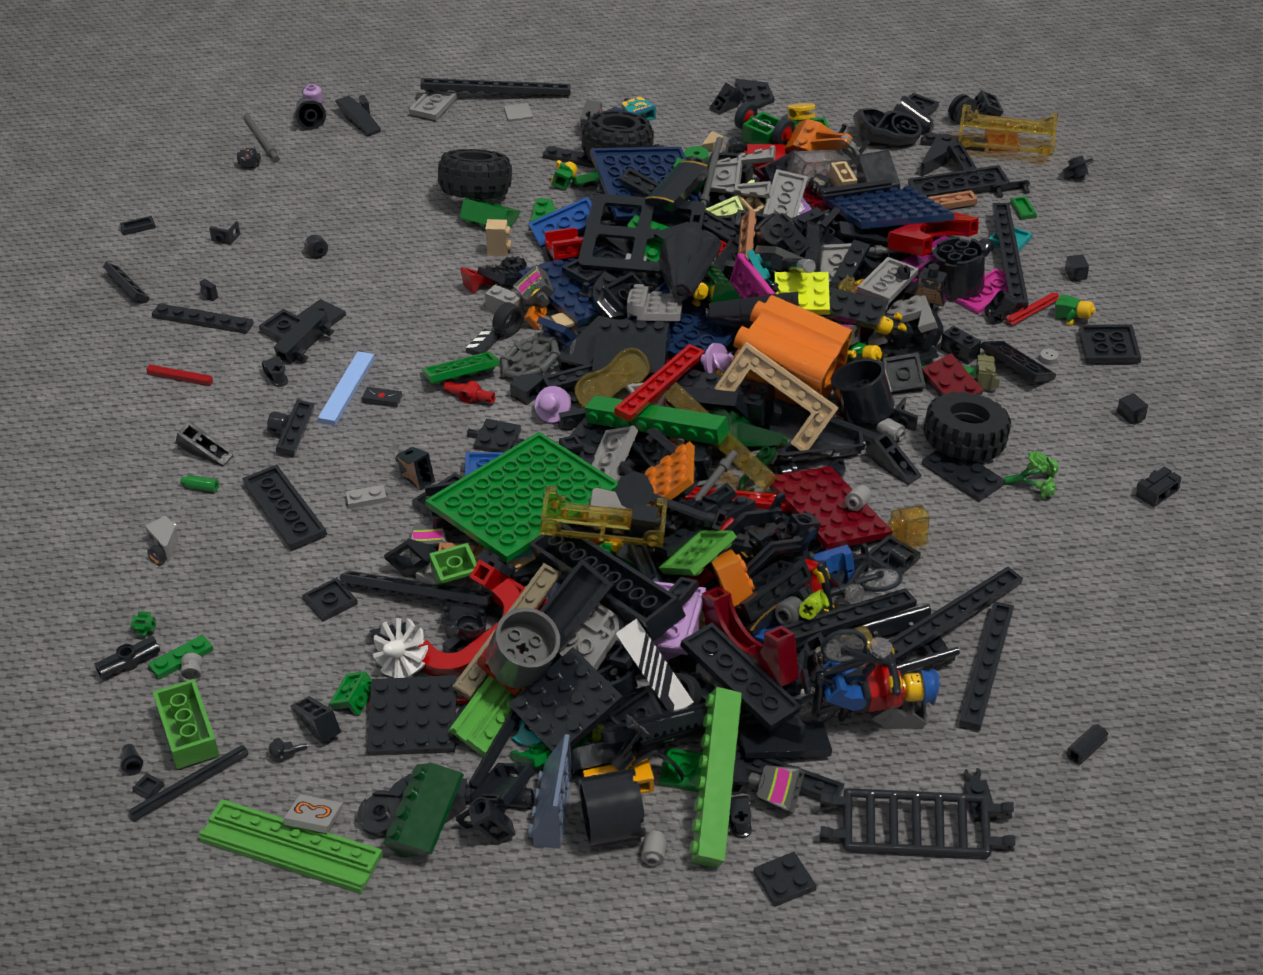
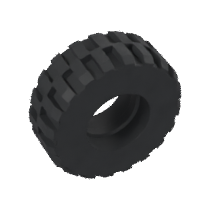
M951 392L949 394H941L939 397L937 396L928 405L923 431L929 444L933 448L935 447L938 452L944 453L948 457L958 458L963 461L971 460L972 462L986 461L997 457L1006 448L1011 429V419L1005 408H1002L998 402H994L988 397L969 392Z

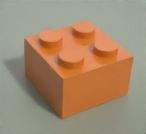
M731 549L717 555V559L711 562L720 587L731 593L733 605L737 606L753 593L752 591L755 590V587L747 574L748 569L744 560Z

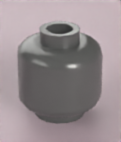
M787 597L777 604L775 616L780 624L786 625L804 619L799 613L800 604L802 603L799 598Z

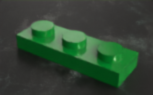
M202 634L149 662L148 667L160 680L181 669V658L185 654L196 653L203 657L214 651V648Z

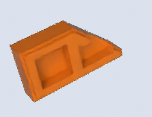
M532 306L528 309L524 319L534 330H537L541 327L537 320L539 316L545 317L548 308Z

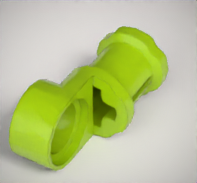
M819 590L806 598L800 604V615L806 619H813L821 610L829 607L826 594Z

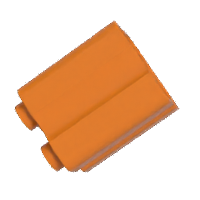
M773 295L769 297L766 303L758 301L750 316V321L754 323L749 329L742 326L735 337L733 346L738 348L733 360L744 344L748 342L827 399L833 390L831 376L847 362V353L853 330ZM752 370L744 378L754 382L770 384ZM775 387V399L783 400L805 409Z

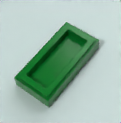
M1026 196L1010 199L1011 205L1021 220L1037 218V213Z

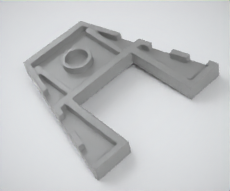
M772 145L770 149L763 151L762 149L755 150V153L745 155V153L740 154L738 158L734 159L729 157L718 160L710 192L770 198V181L740 184L743 164L774 162L775 146Z
M916 295L905 301H896L887 311L888 314L901 313L903 317L901 323L920 318L918 327L921 333L938 328L925 295ZM874 331L868 343L869 345L876 346L887 343L888 337Z

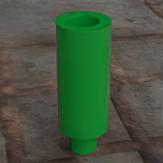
M188 475L180 479V484H184L189 489L216 493L219 488L218 479Z

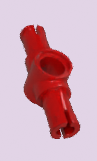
M446 381L444 384L445 393L455 394L462 402H467V404H471L473 401H484L493 404L496 399L495 392L482 390L475 381H468L467 384H456Z

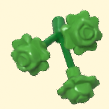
M1029 452L1028 459L1030 463L1027 465V468L1020 474L1004 477L1006 485L1023 481L1036 486L1041 491L1042 499L1045 500L1047 496L1052 497L1055 494L1057 486L1052 478H1055V473L1059 471L1058 462L1051 459L1050 456L1043 455L1042 452ZM1037 473H1046L1050 476L1044 482L1026 479V477Z

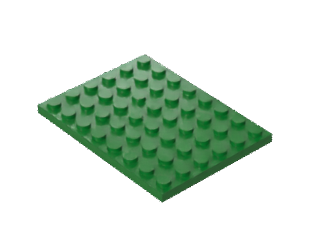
M538 432L426 499L425 505L486 549L501 557L505 562H509L531 548L529 545L531 542L560 521L568 524L587 512L593 489L599 488L615 492L618 482L541 432Z

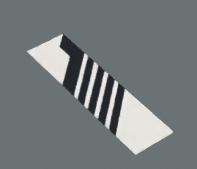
M637 619L616 633L668 711L685 708L693 703V700Z

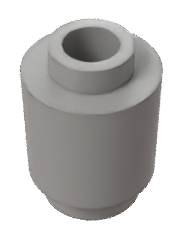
M890 418L883 420L877 425V431L880 434L887 431L895 442L901 441L905 437V427Z
M864 485L856 486L846 495V506L853 511L860 510L870 500V489Z
M656 830L649 831L644 837L641 859L649 866H657L664 862L667 841L662 832Z

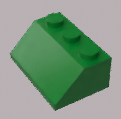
M464 198L460 218L465 219V222L471 224L478 222L480 223L479 226L485 228L487 219L507 220V225L511 228L519 216L520 210L479 199Z

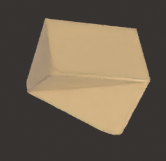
M712 131L703 142L702 147L713 152L717 137H721L724 140V136Z

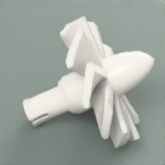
M394 618L391 621L396 629L395 637L387 622H384L380 633L389 637L391 641H387L377 635L374 636V643L378 652L373 653V657L382 666L380 671L394 678L413 677V674L424 667L425 663L422 660L428 650V645L416 648L424 642L422 628H419L413 639L409 638L410 634L415 628L412 620L406 618V632L403 636L401 632V618Z

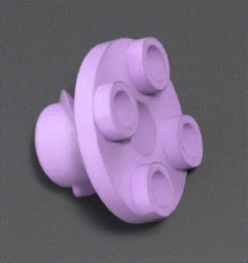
M712 343L706 350V353L702 355L701 363L704 365L706 373H716L717 370H721L724 375L731 365L734 356L731 352L727 354L724 345Z
M546 387L536 397L535 410L538 416L546 422H559V413L570 411V395L560 387Z

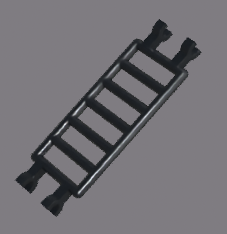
M846 788L843 796L821 793L820 810L843 809V829L821 826L820 842H843V848L846 851L987 858L991 856V849L1014 851L1016 844L1015 835L995 837L991 836L990 816L1012 819L1014 802L989 803V797L985 794ZM852 797L866 798V842H852ZM875 798L889 799V843H875ZM898 800H912V845L898 844ZM921 801L935 802L936 846L922 845ZM944 802H957L959 847L945 846ZM967 803H980L982 848L968 847Z

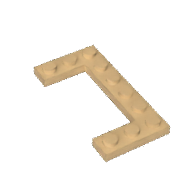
M746 342L715 386V389L736 391L749 371H754L811 412L809 418L791 441V444L799 450H809L839 407Z

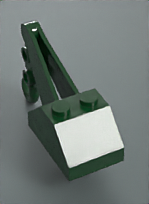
M724 407L701 410V413L727 417L729 434L720 445H716L720 451L728 455L731 450H735L738 453L735 460L742 464L750 457L751 452L759 451L748 463L747 470L739 481L740 491L754 492L755 488L745 489L746 483L754 476L762 473L776 457L777 449H782L787 445L788 438L781 433L750 425L751 423L742 416L740 418L732 409L729 411Z

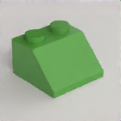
M468 543L429 553L431 571L437 584L470 576L477 564Z

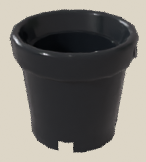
M771 213L759 222L754 228V250L756 246H775L792 252V249L777 233L788 221H791L794 225L791 217L785 213Z

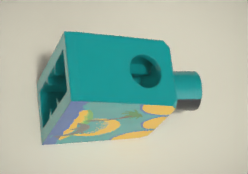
M642 97L631 100L625 98L623 100L622 110L639 114L648 121L656 119V106Z

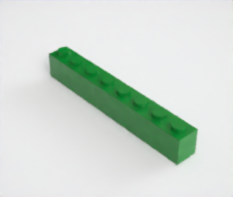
M597 395L584 407L587 423L615 428L635 426L638 432L648 433L647 430L649 428L653 429L655 427L662 430L667 437L720 445L729 434L726 416L649 404L636 417L628 421L614 414V408L623 401L622 399Z

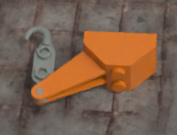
M810 119L803 120L797 124L785 146L786 153L796 149L797 152L803 150L824 166H827L834 152L842 148L846 152L847 158L854 162L856 166L858 155L860 154L856 144L852 141L853 137L851 135L835 133L822 123Z

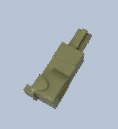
M984 350L980 352L977 358L976 382L984 391H993L994 387L999 388L1000 377H995L994 356H990Z

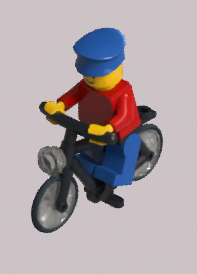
M866 543L860 545V554L851 552L848 545L826 550L821 544H818L808 551V559H805L812 579L808 582L814 593L822 590L828 598L829 607L824 609L825 612L835 610L832 597L845 595L850 604H855L862 601L864 593L867 591L883 592L894 589L901 584L903 576L898 570L892 568H878L869 571V568L872 566V560L869 558Z
M853 629L838 630L829 634L821 643V653L829 661L823 667L821 665L815 666L811 672V677H809L807 669L801 670L804 693L807 695L797 701L802 706L797 716L802 722H826L840 709L838 714L839 721L844 722L845 718H851L852 710L873 712L902 706L903 700L907 702H921L922 704L931 703L934 706L939 691V674L933 668L929 671L919 669L918 673H907L902 678L894 658V648L888 640L880 637L872 639L869 650L867 639L861 632Z

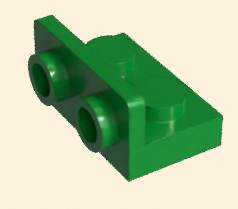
M362 671L345 675L329 702L333 710L350 708L355 716L361 714L371 696L372 679L367 672Z

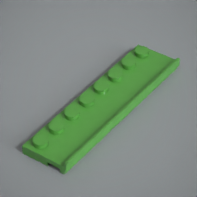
M489 675L447 732L454 734L484 757L511 711V707L508 704L516 697Z
M223 799L209 817V823L204 830L201 829L199 832V841L201 843L359 894L363 893L365 885L383 857L382 849L331 833H321L284 825V818Z

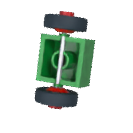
M750 102L742 103L735 114V125L743 130V140L750 144H785L786 146L795 130V124L792 120L787 118L779 119L763 111L757 114L756 105Z

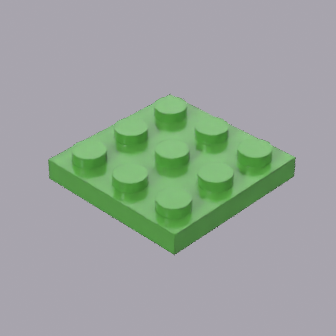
M701 530L663 563L659 569L663 574L696 576L704 570L703 567L715 561L718 557L717 555L722 550L728 549L732 545L731 542L737 536L733 531Z

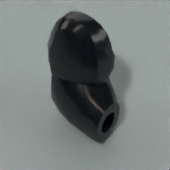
M862 108L853 115V121L859 136L864 141L866 139L869 140V144L903 146L918 140L922 132V126L918 119L901 111L882 112L872 108Z

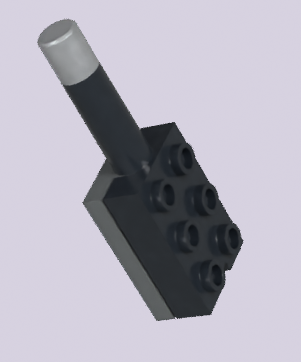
M756 246L755 254L759 253L763 261L761 264L763 269L767 268L769 273L774 276L775 272L812 273L816 267L813 260L802 258L779 247Z

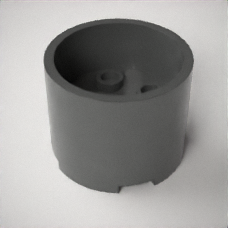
M517 608L506 613L499 621L486 649V664L496 676V680L505 686L516 689L527 688V686L538 681L547 672L559 650L560 634L557 626L549 616L533 608Z

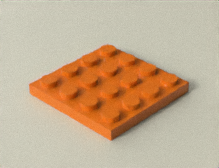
M690 441L685 445L678 446L670 456L663 457L655 467L652 466L647 469L644 475L648 476L654 489V494L672 500L694 484L695 446ZM650 502L647 505L658 507V509L662 507V505ZM628 508L627 524L629 526L631 525L633 512L630 508Z

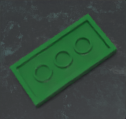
M489 351L422 368V373L431 383L439 384L445 379L450 378L454 380L465 374L475 375L481 370L491 371L495 367L500 366L499 359Z

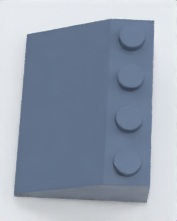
M565 734L545 761L544 770L539 772V784H541V787L536 789L535 801L538 803L537 806H533L532 819L534 824H530L529 838H533L534 847L561 848L572 782L570 735Z

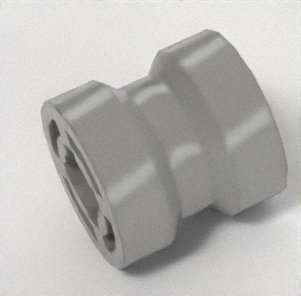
M187 653L181 658L180 677L182 680L195 679V681H198L201 678L203 660L200 655Z

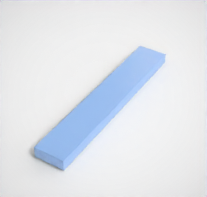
M359 351L356 353L320 413L318 423L336 426L375 359L374 354Z

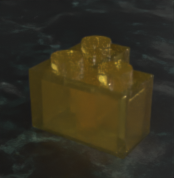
M923 505L891 511V519H889L888 524L894 530L896 539L912 548L927 545L930 517Z

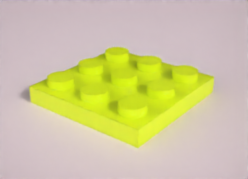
M775 272V283L779 284V291L775 294L798 292L799 307L817 315H830L828 272Z

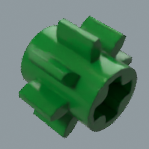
M138 611V616L134 615L132 617L131 629L132 631H137V636L149 635V632L155 631L156 618L151 616V612Z

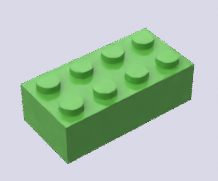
M195 679L153 691L157 710L176 769L220 756Z

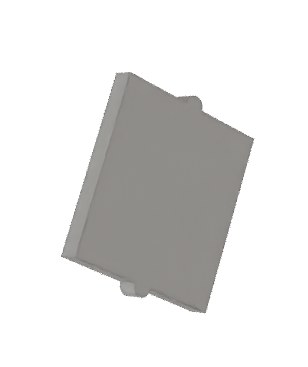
M528 103L504 106L508 122L533 118Z

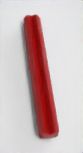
M1052 292L1028 305V308H1023L1006 318L1007 325L1014 326L1052 305L1058 300L1059 294Z
M152 364L146 368L148 375L211 386L213 383L211 375Z

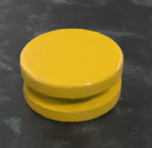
M798 103L788 105L787 111L789 112L787 118L790 120L813 119L816 117V113L808 111L814 110L815 104Z

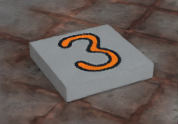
M300 794L284 817V825L328 833L342 811L343 803Z

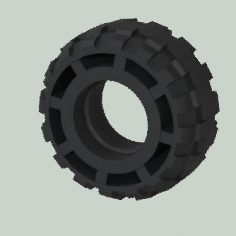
M608 110L594 113L593 116L591 115L587 118L582 128V149L585 156L591 161V148L653 147L654 130H652L650 122L643 118V116L628 111Z
M458 149L445 152L438 162V184L447 195L468 199H493L504 196L508 192L509 187H511L512 165L505 154L483 149Z

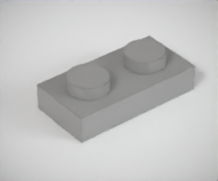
M384 485L346 491L349 509L387 502Z

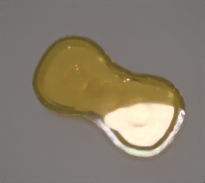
M627 348L619 352L610 364L603 369L584 375L575 386V394L579 403L585 407L595 395L612 398L614 394L627 387V385L643 381L650 370V364L646 355L637 348Z

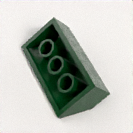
M711 264L702 280V283H705L709 289L707 295L709 302L741 299L718 266Z
M434 763L417 764L412 771L408 786L403 792L402 800L395 811V817L387 830V836L383 844L401 857L431 855L463 779V773Z

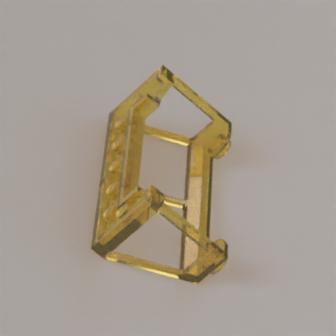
M963 104L958 142L961 141L964 147L971 146L1037 153L1045 156L1053 155L1058 114L1050 113L1048 119L1041 117V121L979 115L978 110H975V112L971 110V105ZM963 127L1005 131L1004 145L974 142L973 138L962 136ZM1008 132L1051 136L1050 145H1041L1038 148L1007 145Z
M546 486L540 534L663 547L668 499L657 498V503L653 505L658 507L657 515L661 516L660 526L655 528L659 529V531H647L644 533L643 539L604 535L606 527L630 530L633 510L565 503L566 495L560 497L556 493V487ZM559 522L600 526L601 532L600 534L561 530Z

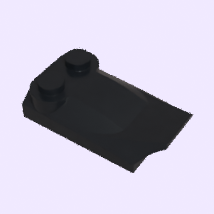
M632 271L603 286L597 305L608 317L626 315L630 290L634 289L636 284H644Z

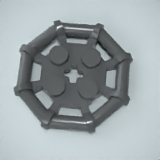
M535 333L532 337L519 342H513L514 345L499 359L502 366L501 375L504 378L517 379L522 374L547 372L546 370L561 356L558 348L559 340L554 336L547 337L542 336L540 333Z

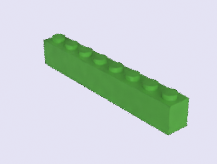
M716 687L711 694L707 695L705 703L706 707H708V712L703 721V726L706 727V730L701 740V747H703V755H701L699 760L701 776L698 777L696 784L699 794L694 803V810L697 811L696 818L692 823L694 839L689 847V853L692 854V863L718 868L725 861L742 695L740 692Z

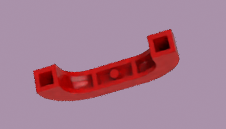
M480 559L469 576L491 592L507 578L515 585L520 594L526 588ZM544 599L537 610L540 611L548 600Z
M508 578L492 590L493 600L504 611L503 616L520 596L518 589ZM498 623L467 647L455 653L441 652L428 640H425L423 644L416 647L428 645L427 653L422 660L425 665L421 670L430 676L457 675V678H459L495 630Z

